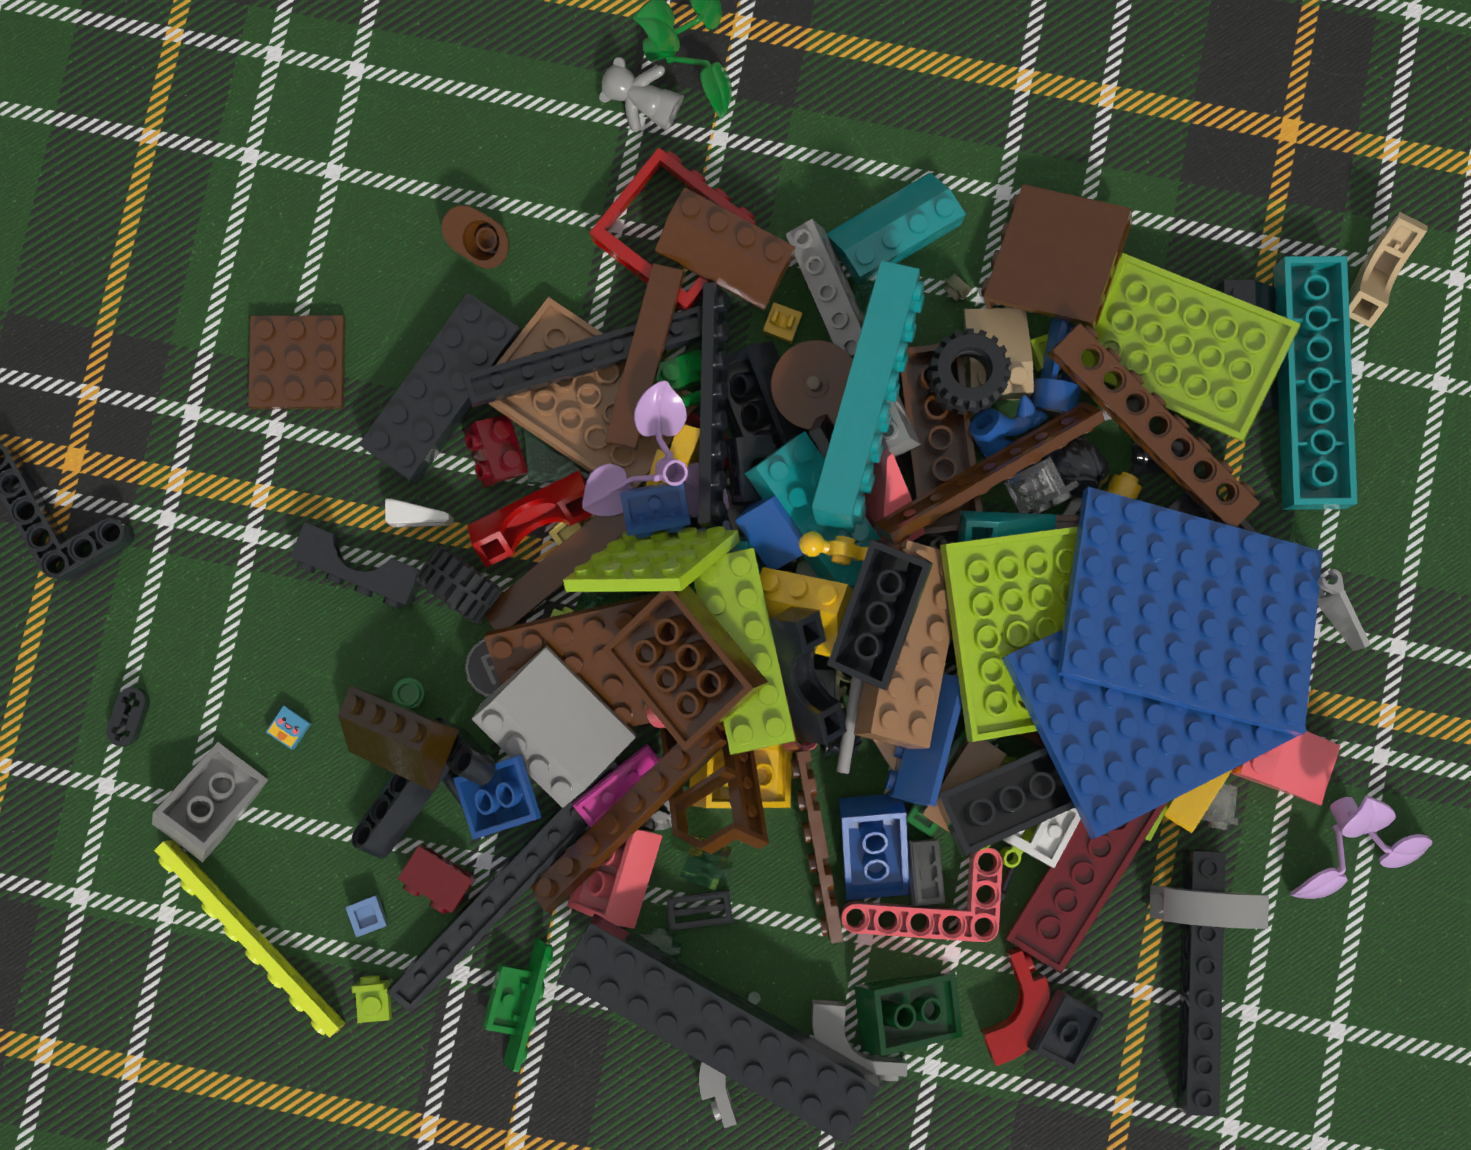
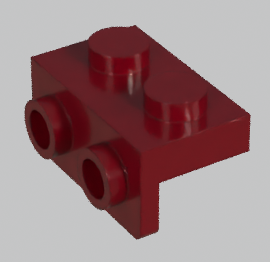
M503 415L475 421L465 430V444L468 450L472 452L475 461V473L477 478L481 480L484 488L491 487L496 482L521 477L528 473L509 417Z

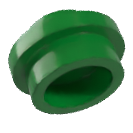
M404 678L398 681L393 689L394 701L410 709L418 707L425 697L423 685L413 678Z

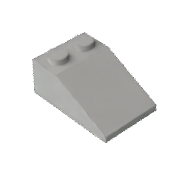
M217 742L153 812L152 825L203 863L232 829L268 782V779Z

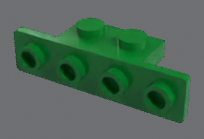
M539 938L535 940L528 969L498 963L482 1027L485 1030L510 1034L503 1064L513 1072H519L521 1064L527 1058V1041L530 1032L533 1031L536 1024L535 1011L538 1000L544 994L546 969L551 966L553 960L552 945Z

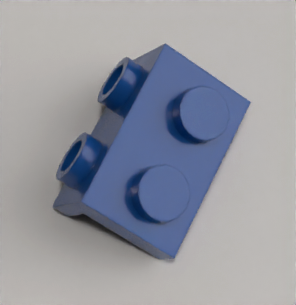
M661 483L620 491L627 536L635 535V538H645L653 535V531L666 529L667 532H677L683 530L686 525L691 524L684 483L677 486Z

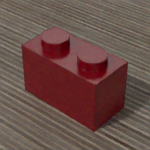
M422 844L417 847L398 879L404 883L402 887L407 892L417 897L420 894L431 900L429 903L431 907L446 914L447 910L453 913L458 909L477 877L430 847Z

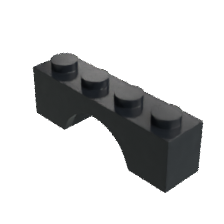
M304 522L289 556L298 560L296 567L313 574L316 568L327 572L325 579L342 586L345 580L356 584L354 591L368 597H372L374 592L385 596L383 603L400 609L402 604L409 607L412 606L420 588L415 579V576L420 571L419 569L391 558L376 570L356 571L346 563L342 556L340 537Z
M791 607L770 618L769 623L797 740L826 745L847 732L840 701L832 697L823 688L814 668L816 648L826 641L820 610Z

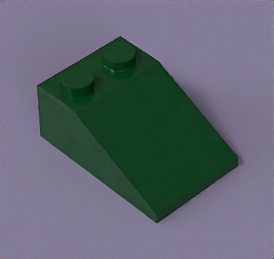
M954 972L886 979L854 986L861 1051L885 1056L963 1037L956 974Z

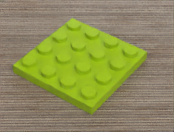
M722 526L712 527L706 531H697L695 527L684 528L677 532H667L664 529L653 531V535L645 538H635V535L627 536V531L622 533V537L608 543L607 548L603 551L593 554L588 562L575 567V571L563 579L566 592L682 591L740 542L738 530H725V527Z

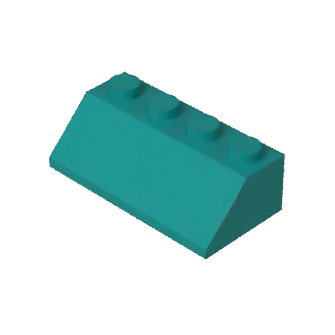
M928 173L828 232L827 236L833 249L858 287L877 275L881 260L897 264L959 227L966 213L950 188L934 175Z

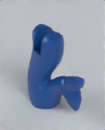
M1022 395L1015 418H1009L992 408L986 409L974 417L969 430L978 448L987 458L1015 442L1006 439L1005 436L1023 434L1029 429L1042 424L1048 418V415L1043 411L1035 410L1030 398ZM1037 463L1031 464L1027 468L1036 471L1038 465ZM1020 470L1014 477L1008 480L1021 487L1025 485L1028 478Z

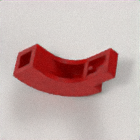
M1018 947L1005 951L1018 985L1019 996L1017 1005L1007 1019L980 1030L991 1061L996 1066L1016 1059L1030 1049L1027 1045L1050 1004V992L1046 977L1041 973L1034 976L1031 975L1035 971L1032 959L1028 953L1023 954V951Z

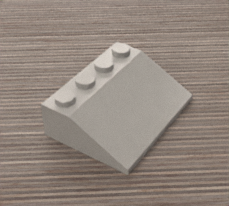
M547 645L482 701L472 718L511 758L521 755L527 774L562 808L582 793L637 735Z

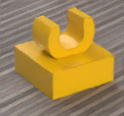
M773 303L763 329V334L792 344L802 312Z

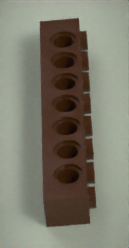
M1080 323L1072 327L1047 355L1215 522L1237 527L1260 504L1254 497L1256 492L1244 481H1237L1231 475L1234 472L1233 469L1224 460L1219 459L1217 461L1209 453L1211 447L1202 438H1194L1187 431L1189 428L1188 424L1176 414L1172 416L1164 408L1167 405L1166 402L1155 392L1150 394L1142 386L1144 383L1143 379L1135 371H1127L1120 364L1122 361L1121 357L1109 347L1105 349L1097 341L1099 336L1088 325L1083 327ZM1084 350L1090 351L1094 356L1092 367L1085 366L1081 361V355ZM1106 373H1111L1116 377L1117 384L1113 390L1108 389L1104 384ZM1129 395L1135 396L1139 401V407L1136 412H1132L1127 408L1126 400ZM1152 417L1157 418L1161 423V430L1158 434L1152 433L1149 429V421ZM1176 439L1183 444V452L1179 457L1175 456L1171 450V445ZM1197 462H1201L1206 470L1205 475L1201 479L1197 478L1194 474V466ZM1220 484H1223L1228 491L1227 497L1223 501L1219 500L1216 495L1217 487Z

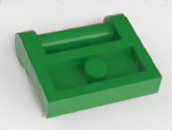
M698 349L661 362L655 383L667 381L676 393L701 384L702 351ZM701 390L680 397L685 408L701 403Z

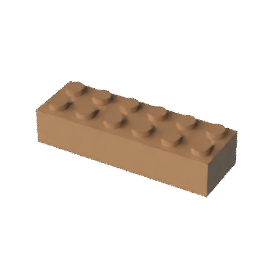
M906 540L896 543V545L918 553L932 562L933 565L888 690H883L863 682L854 735L909 749L930 748L952 628L941 550Z

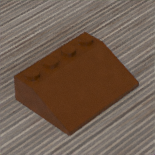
M689 585L682 591H661L602 648L684 751L689 750L768 683L767 679Z

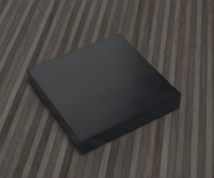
M1057 989L1027 1047L1074 1071L1104 1014Z

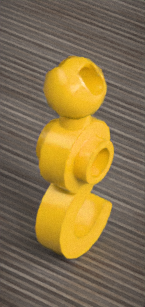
M816 531L805 533L799 540V548L805 555L815 557L820 553H826V555L832 557V563L850 566L851 560L864 561L868 547L855 545V539L836 536L835 541L824 540L822 535Z

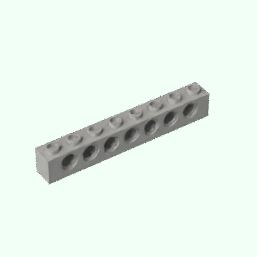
M811 219L785 235L789 244L795 246L794 255L833 343L845 350L854 359L865 318L825 229ZM899 394L896 403L890 402L891 423L888 433L882 432L881 442L884 445L883 448L893 453L895 458L921 445Z

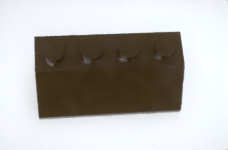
M350 686L338 714L349 752L420 786L435 791L459 730L382 696Z

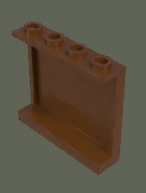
M1022 184L1019 195L1015 194L1011 202L1010 212L1012 216L1010 222H1005L1001 231V240H1003L1000 250H995L991 261L992 274L990 278L984 280L981 296H984L987 308L992 309L993 303L1077 324L1080 323L1083 327L1088 325L1096 331L1132 224L1131 208Z

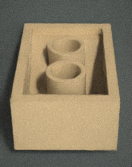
M1016 308L964 309V332L967 328H974V333L977 334L980 330L987 331L986 337L990 339L993 335L999 340L996 344L999 347L1004 345L1007 349L1005 357H1010L1011 365L1009 370H1011V378L1007 382V388L998 400H1020L1022 395L1030 398L1034 393V380L1026 311ZM965 357L966 387L975 388L982 386L986 381V371L983 365L972 357Z

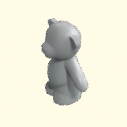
M617 57L614 59L613 65L603 75L601 82L602 92L599 95V99L604 103L611 99L625 101L629 127L633 132H638L641 127L639 110L656 125L664 130H668L676 118L684 95L649 85L665 73V68L662 65L655 66L635 78L633 73L626 68L624 58Z

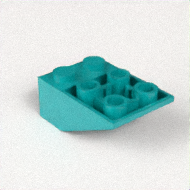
M960 511L958 542L1055 530L1056 515Z

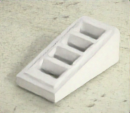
M391 498L385 500V520L392 527L452 526L454 524V518L446 512Z

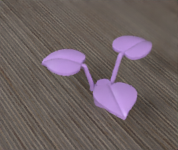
M659 381L649 387L638 400L634 410V423L638 432L643 436L656 435V440L665 454V457L657 462L655 474L627 478L624 469L618 465L604 464L597 467L589 475L585 485L582 507L585 511L598 516L623 513L620 491L634 489L630 485L633 482H658L661 480L672 486L684 483L689 515L698 516L699 463H692L687 467L682 461L673 458V452L669 450L662 438V435H676L685 425L687 415L682 399L667 381ZM725 488L723 493V502L725 503L726 510H728L729 502Z
M1365 795L1359 808L1352 797L1338 799L1330 806V811L1337 822L1332 828L1336 833L1338 868H1328L1315 874L1293 891H1289V893L1293 897L1322 898L1336 892L1347 882V877L1343 874L1346 871L1342 835L1358 837L1368 833L1385 852L1379 858V862L1387 868L1402 867L1417 860L1432 845V840L1427 835L1415 834L1399 840L1392 847L1387 846L1375 831L1387 827L1395 819L1396 815L1389 805Z

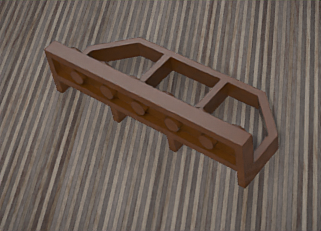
M722 722L718 727L727 739L724 722ZM660 728L664 757L677 744V741L666 728ZM727 742L722 747L725 766L685 792L682 786L669 799L673 835L711 854L736 839L757 849H761L769 844L754 750L730 755ZM728 783L733 823L704 841L689 835L686 809Z

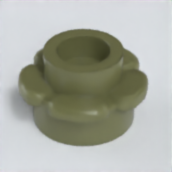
M955 273L948 280L944 279L948 284L944 290L956 301L961 297L964 300L967 299L966 296L972 289Z

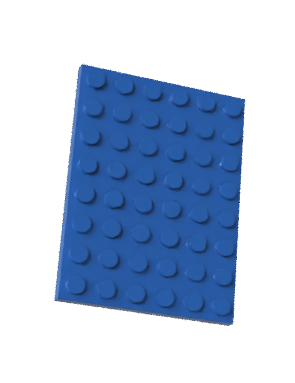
M1088 487L1083 490L1056 675L1295 736L1303 735L1305 733L1319 596L1317 580L1321 577L1323 551Z
M1063 630L1002 658L1091 839L1098 838L1297 737L1056 675Z

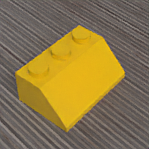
M763 567L760 578L769 619L791 607L820 610L826 641L816 648L815 654L830 657L853 589L845 583Z

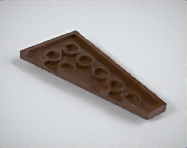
M810 750L795 752L796 759H791L790 763L793 778H800L802 790L796 791L799 810H806L807 822H802V828L806 843L811 842L813 853L808 854L811 873L817 872L819 885L813 887L817 905L823 904L825 917L819 918L823 937L829 936L831 944L843 942L838 906L833 891V878L827 859L829 855L819 802L816 800V781L813 769L810 768V761H812Z

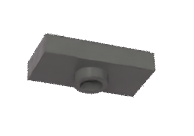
M939 839L907 841L912 906L945 903Z

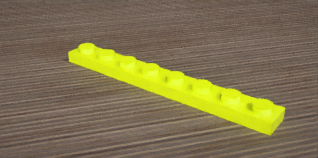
M163 841L154 850L160 856L158 861L162 867L169 872L174 871L181 879V887L190 895L195 894L203 902L201 907L210 917L214 919L217 917L225 926L223 928L225 934L231 940L239 941L247 949L245 954L254 964H261L266 969L269 981L277 988L282 987L290 995V1003L298 1011L302 1012L304 1010L311 1017V1025L321 1035L326 1034L330 1038L346 1024L175 841Z

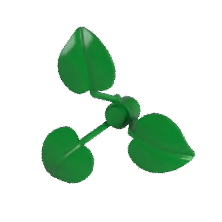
M665 0L648 1L633 17L649 36L643 40V51L646 58L650 62L666 58L668 64L679 62L703 66L700 77L704 92L719 119H722L726 115L732 97V85L725 68L719 62L710 64L708 60L675 56L676 52L680 49L678 34L703 21L708 30L715 29L719 25L722 16L720 0H690L694 11L698 15L693 20L676 29L673 28L675 19L669 4Z

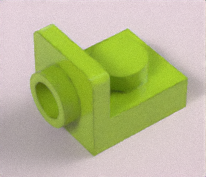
M380 975L360 977V982L351 986L352 993H356L357 1023L392 1019L391 996L387 994V988L390 986L389 980H380Z

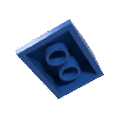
M521 755L496 763L493 778L484 786H479L461 776L453 779L473 840L542 818Z
M888 794L838 798L846 900L910 895L907 823L903 800L889 797Z

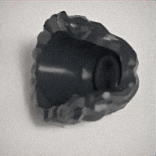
M1084 435L1078 436L1068 442L1065 447L1056 449L1044 456L1037 463L1038 468L1036 471V476H1038L1037 485L1045 495L1050 494L1054 498L1066 500L1082 498L1083 490L1088 487L1100 490L1101 485L1107 481L1109 476L1106 459L1099 452L1096 445L1090 442Z

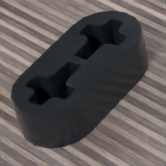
M129 687L119 693L106 732L107 738L112 744L116 746H129L139 738L150 705V698L146 691L141 688ZM136 694V699L140 701L138 707L133 706L131 709V704L127 703L128 697H134ZM126 724V730L130 731V735L121 739V734L117 733L118 727H124Z

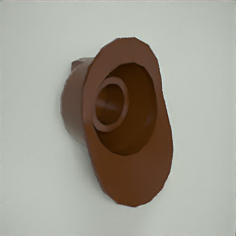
M468 205L456 206L450 209L443 218V237L447 244L460 255L482 268H495L506 259L510 247L508 233L499 221Z

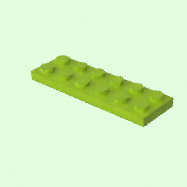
M750 548L727 553L694 580L696 593L768 681L751 699L723 721L730 755L796 740L769 623V615L755 550Z

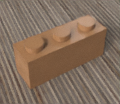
M965 737L945 768L939 793L1005 765L1006 762L1003 759L1007 754L986 740L968 742L967 737ZM937 803L936 806L920 807L918 813L949 832Z

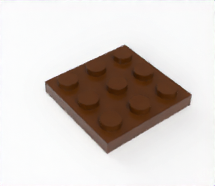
M343 315L250 316L248 407L251 409H344L346 318Z

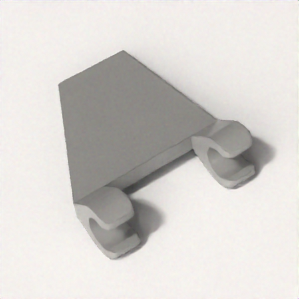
M1331 569L1328 573L1333 578L1332 584H1328L1324 577H1320L1317 580L1319 586L1318 606L1352 651L1364 649L1370 645V642L1344 590L1341 573L1336 569ZM1323 590H1324V591H1327V592H1329V593H1331V594H1328V595H1325V596H1324Z

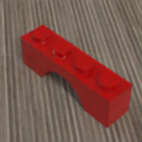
M580 470L467 525L471 545L486 568L513 555L520 541L540 526L553 522H563L572 526L594 515L585 511L582 507L586 481Z

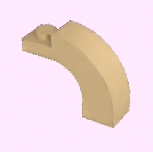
M1399 212L1386 232L1383 231L1362 264L1349 291V314L1351 319L1372 328L1388 306L1392 286L1401 268L1427 233V225Z

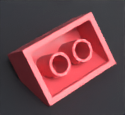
M639 828L570 895L567 906L591 917L595 913L614 925L635 929L662 835Z

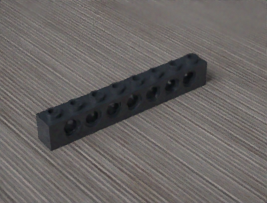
M1184 849L1183 889L1225 892L1226 853L1214 850ZM1182 924L1177 1108L1186 1115L1219 1117L1224 927Z

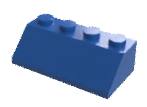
M943 674L930 748L909 749L895 745L893 757H897L895 770H889L885 783V788L889 789V797L922 806H936L962 705L958 676Z

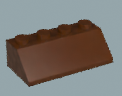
M684 187L667 218L655 252L704 279L715 282L719 287L756 307L765 310L794 258L795 246Z

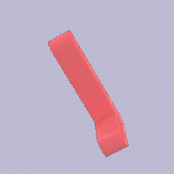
M990 847L971 853L969 859L967 909L853 901L846 903L841 908L840 921L845 929L857 934L975 942L991 941L997 936L999 931L1002 857L995 849ZM983 853H990L993 857V865L987 870L980 869L978 865V859ZM982 885H989L992 891L990 899L986 902L978 901L976 896L978 888ZM852 909H860L863 912L862 922L854 926L848 924L846 921L847 913ZM884 911H891L895 915L893 925L887 928L881 927L878 923L880 914ZM917 913H922L926 916V925L922 929L915 930L911 927V918ZM950 915L956 916L958 927L952 932L944 931L943 920ZM983 917L988 918L990 921L989 930L984 934L976 933V921Z

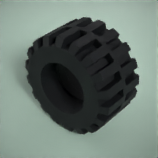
M967 328L964 333H961L960 330L953 332L951 337H945L940 345L937 346L928 365L927 380H930V392H935L937 395L935 400L939 404L941 402L946 404L945 409L949 411L953 408L957 409V414L962 415L966 411H970L971 415L977 414L982 409L990 408L1003 394L1008 386L1007 382L1011 378V370H1009L1011 360L1010 357H1005L1007 352L1005 346L999 347L996 344L999 340L993 335L990 339L986 337L987 331L980 330L977 334L974 333V328ZM960 357H972L978 360L986 371L985 383L975 388L959 384L951 372L952 362Z
M437 546L415 576L420 586L473 623H481L502 594L497 584L445 547Z

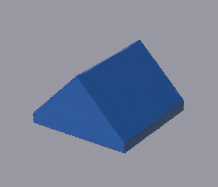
M776 495L753 501L736 518V523L767 568L777 570L804 554L799 548V540L802 534Z

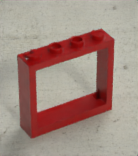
M660 148L655 151L589 232L591 241L646 284L649 281L652 265L610 234L608 230L661 166L698 195L756 225V222L753 220L754 216L747 209L741 206L738 209L729 202L730 198L724 191L719 188L713 190L706 184V179L694 169L690 172L681 165L682 161L671 151L665 153ZM700 276L688 292L681 288L676 307L681 311L695 307L703 297V284L711 282Z

